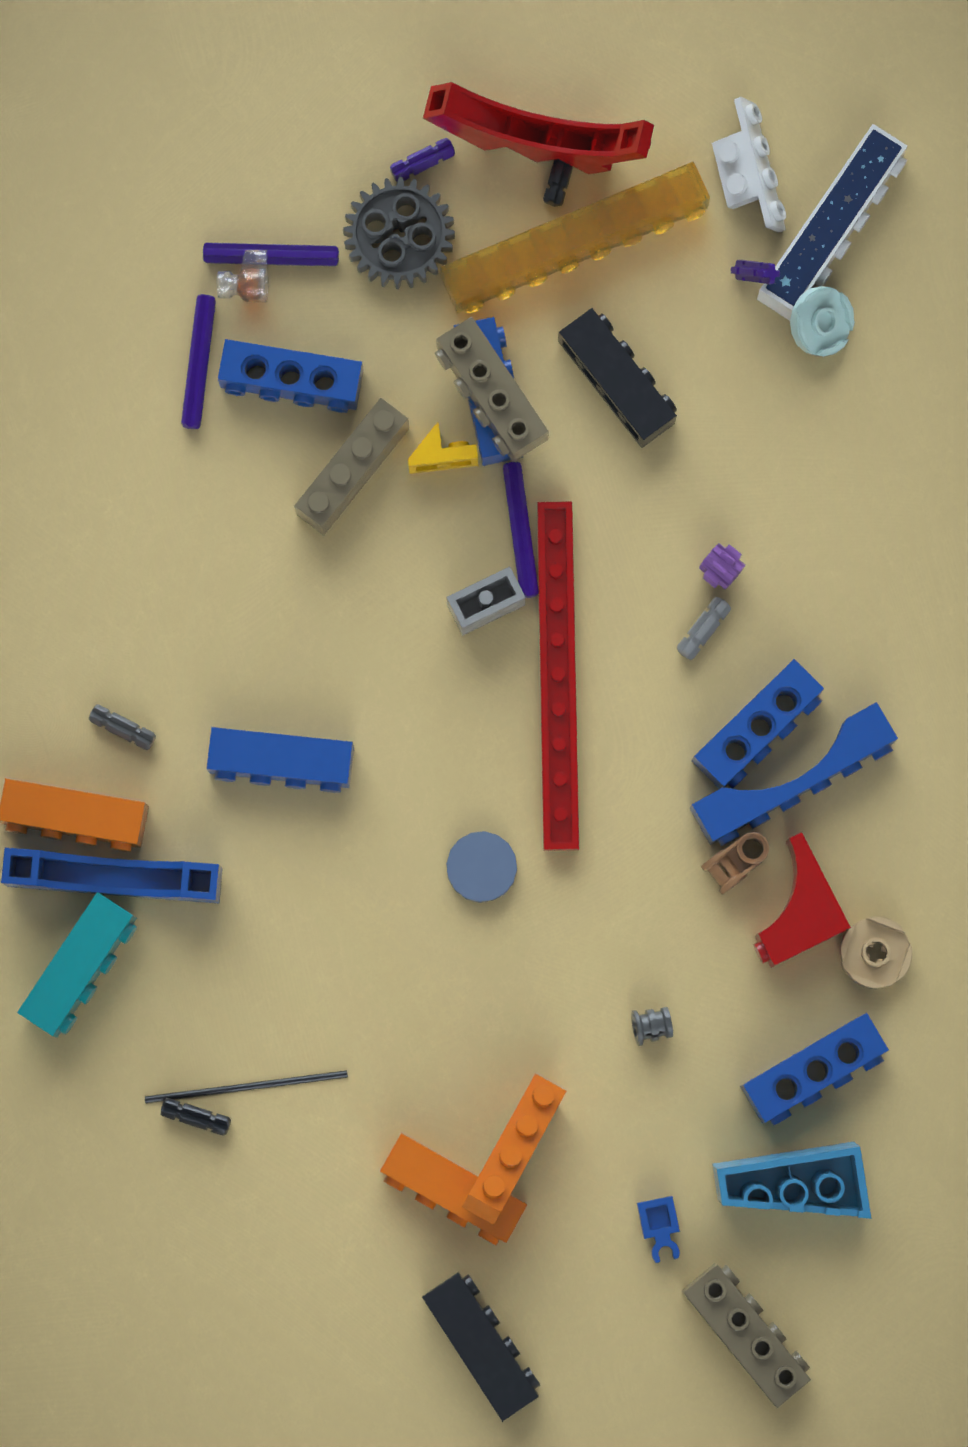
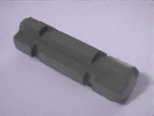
M99 704L94 706L89 715L91 723L99 727L105 726L107 731L129 742L135 741L134 744L144 750H149L155 741L156 735L154 732L144 727L140 729L138 724L115 712L111 714L109 709Z

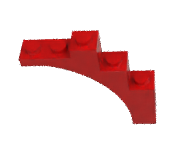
M453 82L431 86L423 115L424 120L484 151L507 147L536 163L560 159L588 175L611 171L613 163L647 158L654 125L646 120L623 124H603L540 115L485 98Z

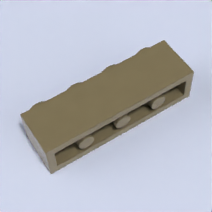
M380 398L294 505L297 516L322 535H325L409 430L408 418Z

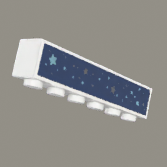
M872 124L776 265L775 269L780 270V277H775L774 284H763L759 290L758 301L790 321L793 306L800 295L816 285L823 286L833 271L828 268L835 257L839 260L843 258L851 245V242L847 240L853 230L858 233L862 230L870 217L866 211L872 202L878 205L889 189L884 184L891 175L897 178L907 162V159L903 158L907 149L906 144Z

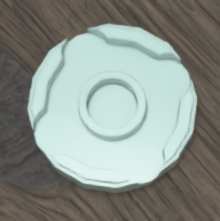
M826 286L810 288L800 295L793 306L790 318L791 334L797 346L805 353L823 357L836 354L845 347L849 340L847 339L849 331H853L855 323L853 307L848 297L842 292H838L835 288Z

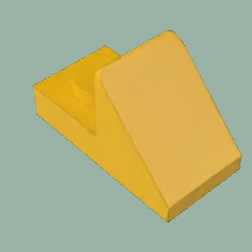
M437 422L408 458L409 473L478 466L477 444L469 445L468 441H456L449 443L448 448H442L439 422Z

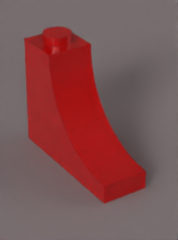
M802 832L790 837L786 841L793 863V885L788 902L777 920L755 936L758 942L753 944L762 963L768 961L771 968L851 928Z

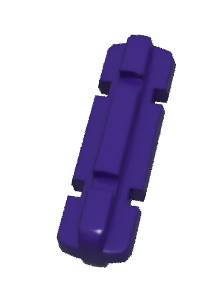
M443 138L435 142L436 145L434 147L429 145L407 156L406 161L403 162L401 159L391 164L390 171L395 181L397 182L399 177H402L403 181L410 178V174L417 175L439 164L438 161L440 159L445 161L453 157L455 149L448 138Z
M739 259L736 261L735 266L730 269L731 274H735L736 280L774 284L775 277H780V270H776L775 264Z

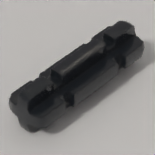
M555 159L548 180L550 188H546L543 198L546 204L553 207L563 205L566 195L563 189H567L573 166L560 159Z
M166 1098L161 1107L160 1115L172 1120L178 1118L179 1122L204 1130L209 1128L211 1132L219 1135H226L231 1124V1119L228 1116L218 1113L213 1115L212 1111L186 1103L181 1105L180 1101Z

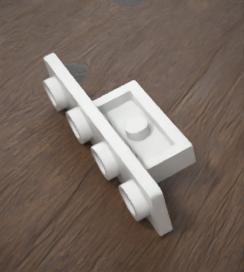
M743 97L736 98L734 102L742 131L712 143L727 207L736 209L759 200L766 228L776 232L785 231L784 219H786V211L782 202L778 200L775 188L778 186V179L774 170L770 167L767 156L770 154L769 144L762 135L759 124L762 122L761 112L752 101Z

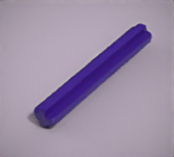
M205 243L203 246V260L205 263L337 266L339 263V249L337 246Z
M200 294L196 298L181 419L182 426L187 429H199L201 426L216 304L214 296Z
M509 462L503 465V474L518 583L525 597L533 598L538 596L539 589L522 466L520 462Z

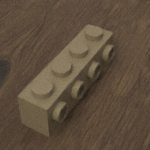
M473 317L468 318L436 339L438 351L435 352L439 363L445 370L451 368L457 377L454 381L457 390L464 399L467 397L471 398L476 406L473 409L474 415L483 428L486 426L490 427L495 435L492 441L502 456L508 454L512 462L548 440V429Z
M714 1263L684 1288L682 1292L773 1405L778 1408L811 1380L805 1373L810 1367L797 1351L792 1355L782 1344L787 1339L773 1322L769 1326L765 1324L759 1316L763 1309L749 1293L746 1297H743L735 1287L740 1281L730 1268L725 1265L721 1269Z

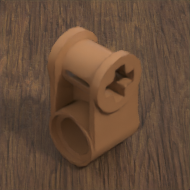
M756 832L747 833L728 848L725 847L710 858L701 868L704 871L708 870L720 885L719 891L723 895L747 877L749 872L765 860L769 852V844L761 834ZM748 840L757 841L762 847L761 856L756 859L747 858L742 850L743 844ZM719 865H721L722 868L726 871V873L729 875V878L726 876V874L723 872V870L719 867Z

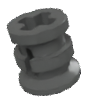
M668 1007L660 1008V1011L654 1012L653 1009L645 1010V1014L641 1015L636 1010L631 1012L632 1029L638 1046H642L645 1039H650L651 1042L659 1041L661 1036L666 1038L673 1037V1026Z

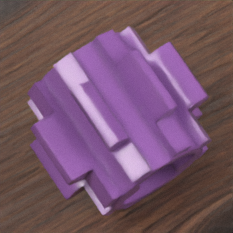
M718 543L699 566V569L704 572L703 579L714 588L720 585L726 590L746 565L740 560L742 554L730 544L725 548Z

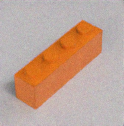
M5 778L0 803V823L6 825V831L27 834V829L41 831L40 836L48 839L61 840L63 834L76 837L75 843L96 846L98 840L111 843L110 849L131 852L132 846L138 848L142 846L149 806L141 801Z
M537 1074L533 1076L462 1205L463 1208L494 1225L567 1092L566 1090Z
M402 1133L380 1172L386 1175L383 1182L401 1192L405 1186L418 1193L415 1200L434 1210L436 1204L449 1210L446 1216L448 1219L464 1228L470 1222L480 1228L478 1236L494 1245H497L499 1240L507 1243L527 1207L526 1203L510 1195L494 1225L466 1210L462 1205L478 1176Z

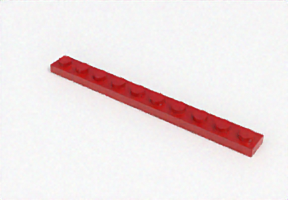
M572 501L537 502L543 851L579 850Z

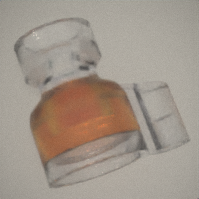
M246 250L239 274H233L231 271H218V298L231 299L234 295H238L244 302L267 303L269 293L267 250Z

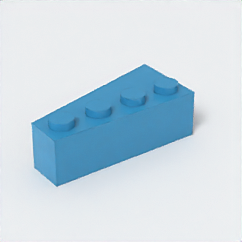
M854 1141L712 1164L717 1198L723 1206L789 1210L790 1212L824 1213L826 1215H846L872 1219L861 1148Z

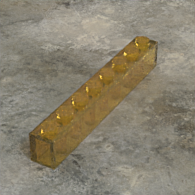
M693 161L440 267V277L456 313L462 311L472 313L481 309L485 305L484 302L496 297L497 300L506 299L515 294L517 288L528 284L529 287L537 286L548 279V275L560 271L561 274L573 271L580 265L579 262L586 259L599 260L611 253L610 249L622 244L624 247L633 246L643 239L642 236L653 231L655 234H661L670 230L677 221L685 218L687 221L695 220L705 214V210L709 206L710 196Z

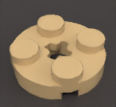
M884 917L867 918L853 925L843 936L839 950L841 967L850 979L860 986L870 989L888 987L907 973L912 961V947L904 930L896 922ZM875 943H879L882 945L881 951L885 953V958L877 959L874 963L870 961V955L866 953L867 947H874Z

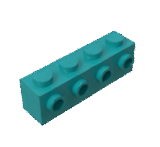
M97 892L17 1013L53 1037L58 1038L61 1032L66 1035L77 1020V1016L74 1013L82 1002L86 1005L97 989L94 982L100 973L107 974L117 959L114 952L120 943L127 944L135 933L137 926L134 925V922L137 918Z

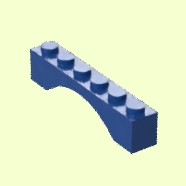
M876 702L848 717L842 723L837 738L825 757L799 778L781 786L762 790H736L722 787L693 803L690 810L709 844L712 845L719 841L720 845L724 846L738 838L740 835L737 830L749 824L754 829L771 819L768 815L771 811L780 807L785 812L801 802L799 796L811 790L813 795L830 787L832 783L829 779L842 773L843 777L846 778L862 769L863 767L860 762L872 756L876 761L891 753L893 749L890 745L894 744L898 737Z
M5 847L1 883L7 887L90 894L98 892L103 895L219 904L223 868L219 864L113 859Z

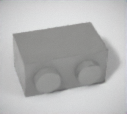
M511 567L505 568L446 597L447 606L462 636L525 606L526 599Z

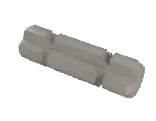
M715 597L707 606L710 610L708 612L704 611L687 632L690 636L688 638L684 637L677 645V650L682 656L692 660L701 650L698 648L699 645H705L720 625L719 619L724 620L731 610V607L725 600Z

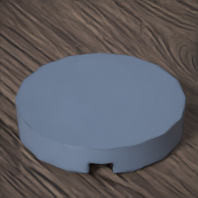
M485 831L470 833L459 839L450 850L446 863L448 879L454 890L465 899L478 903L493 901L505 895L513 885L517 872L516 856L509 843L500 836Z

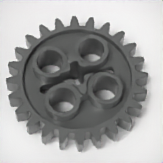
M399 177L397 186H392L389 179L385 178V188L383 189L372 183L373 194L369 195L361 191L360 198L363 203L351 202V208L356 214L345 215L346 222L352 225L343 228L344 236L350 237V239L344 241L345 249L353 250L349 254L350 262L361 260L357 266L358 272L362 273L369 269V281L372 282L377 276H380L382 287H385L389 280H394L395 288L399 289L401 281L406 280L409 287L413 288L414 278L416 277L425 284L427 282V271L436 276L438 275L436 262L443 265L447 264V257L442 252L449 253L453 251V245L447 241L455 239V231L447 229L454 225L453 217L445 216L449 212L448 204L438 206L441 195L437 193L429 197L430 185L428 184L421 190H418L416 179L412 180L409 187L404 186L402 177ZM404 205H410L415 209V212L410 216H402L397 211ZM422 218L427 220L425 223H418ZM373 221H380L385 225L379 232H372L368 230L367 226ZM399 229L401 233L405 232V236L400 238L398 234L393 233V230ZM420 234H426L432 239L430 243L424 246L417 245L413 240ZM374 243H381L380 246L377 248L372 247V244ZM389 250H396L401 254L400 258L393 262L385 260L383 255Z

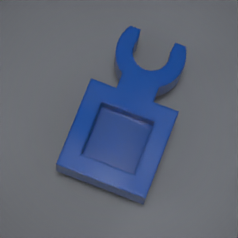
M673 1196L637 1203L643 1238L654 1237L655 1244L651 1250L654 1262H660L659 1250L664 1246L671 1248L673 1259H678L680 1254L679 1248L670 1238V1234L680 1232Z

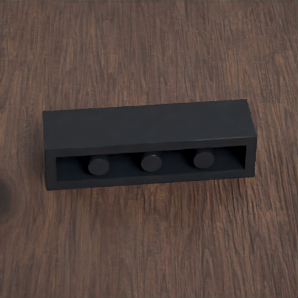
M591 308L559 331L558 342L639 446L643 448L675 424L677 415L674 412L677 411V408L669 396L666 394L661 396L653 386L656 382L651 373L645 367L640 369L632 359L635 355L629 345L624 340L619 342L612 334L613 326L607 317L602 313L597 315L593 308Z
M458 1271L424 1294L422 1298L503 1422L539 1397L535 1389L540 1386V1383L529 1367L524 1370L520 1367L515 1359L520 1355V1352L509 1336L502 1339L495 1327L500 1324V1321L490 1306L481 1307L475 1297L480 1291L470 1275L462 1277Z

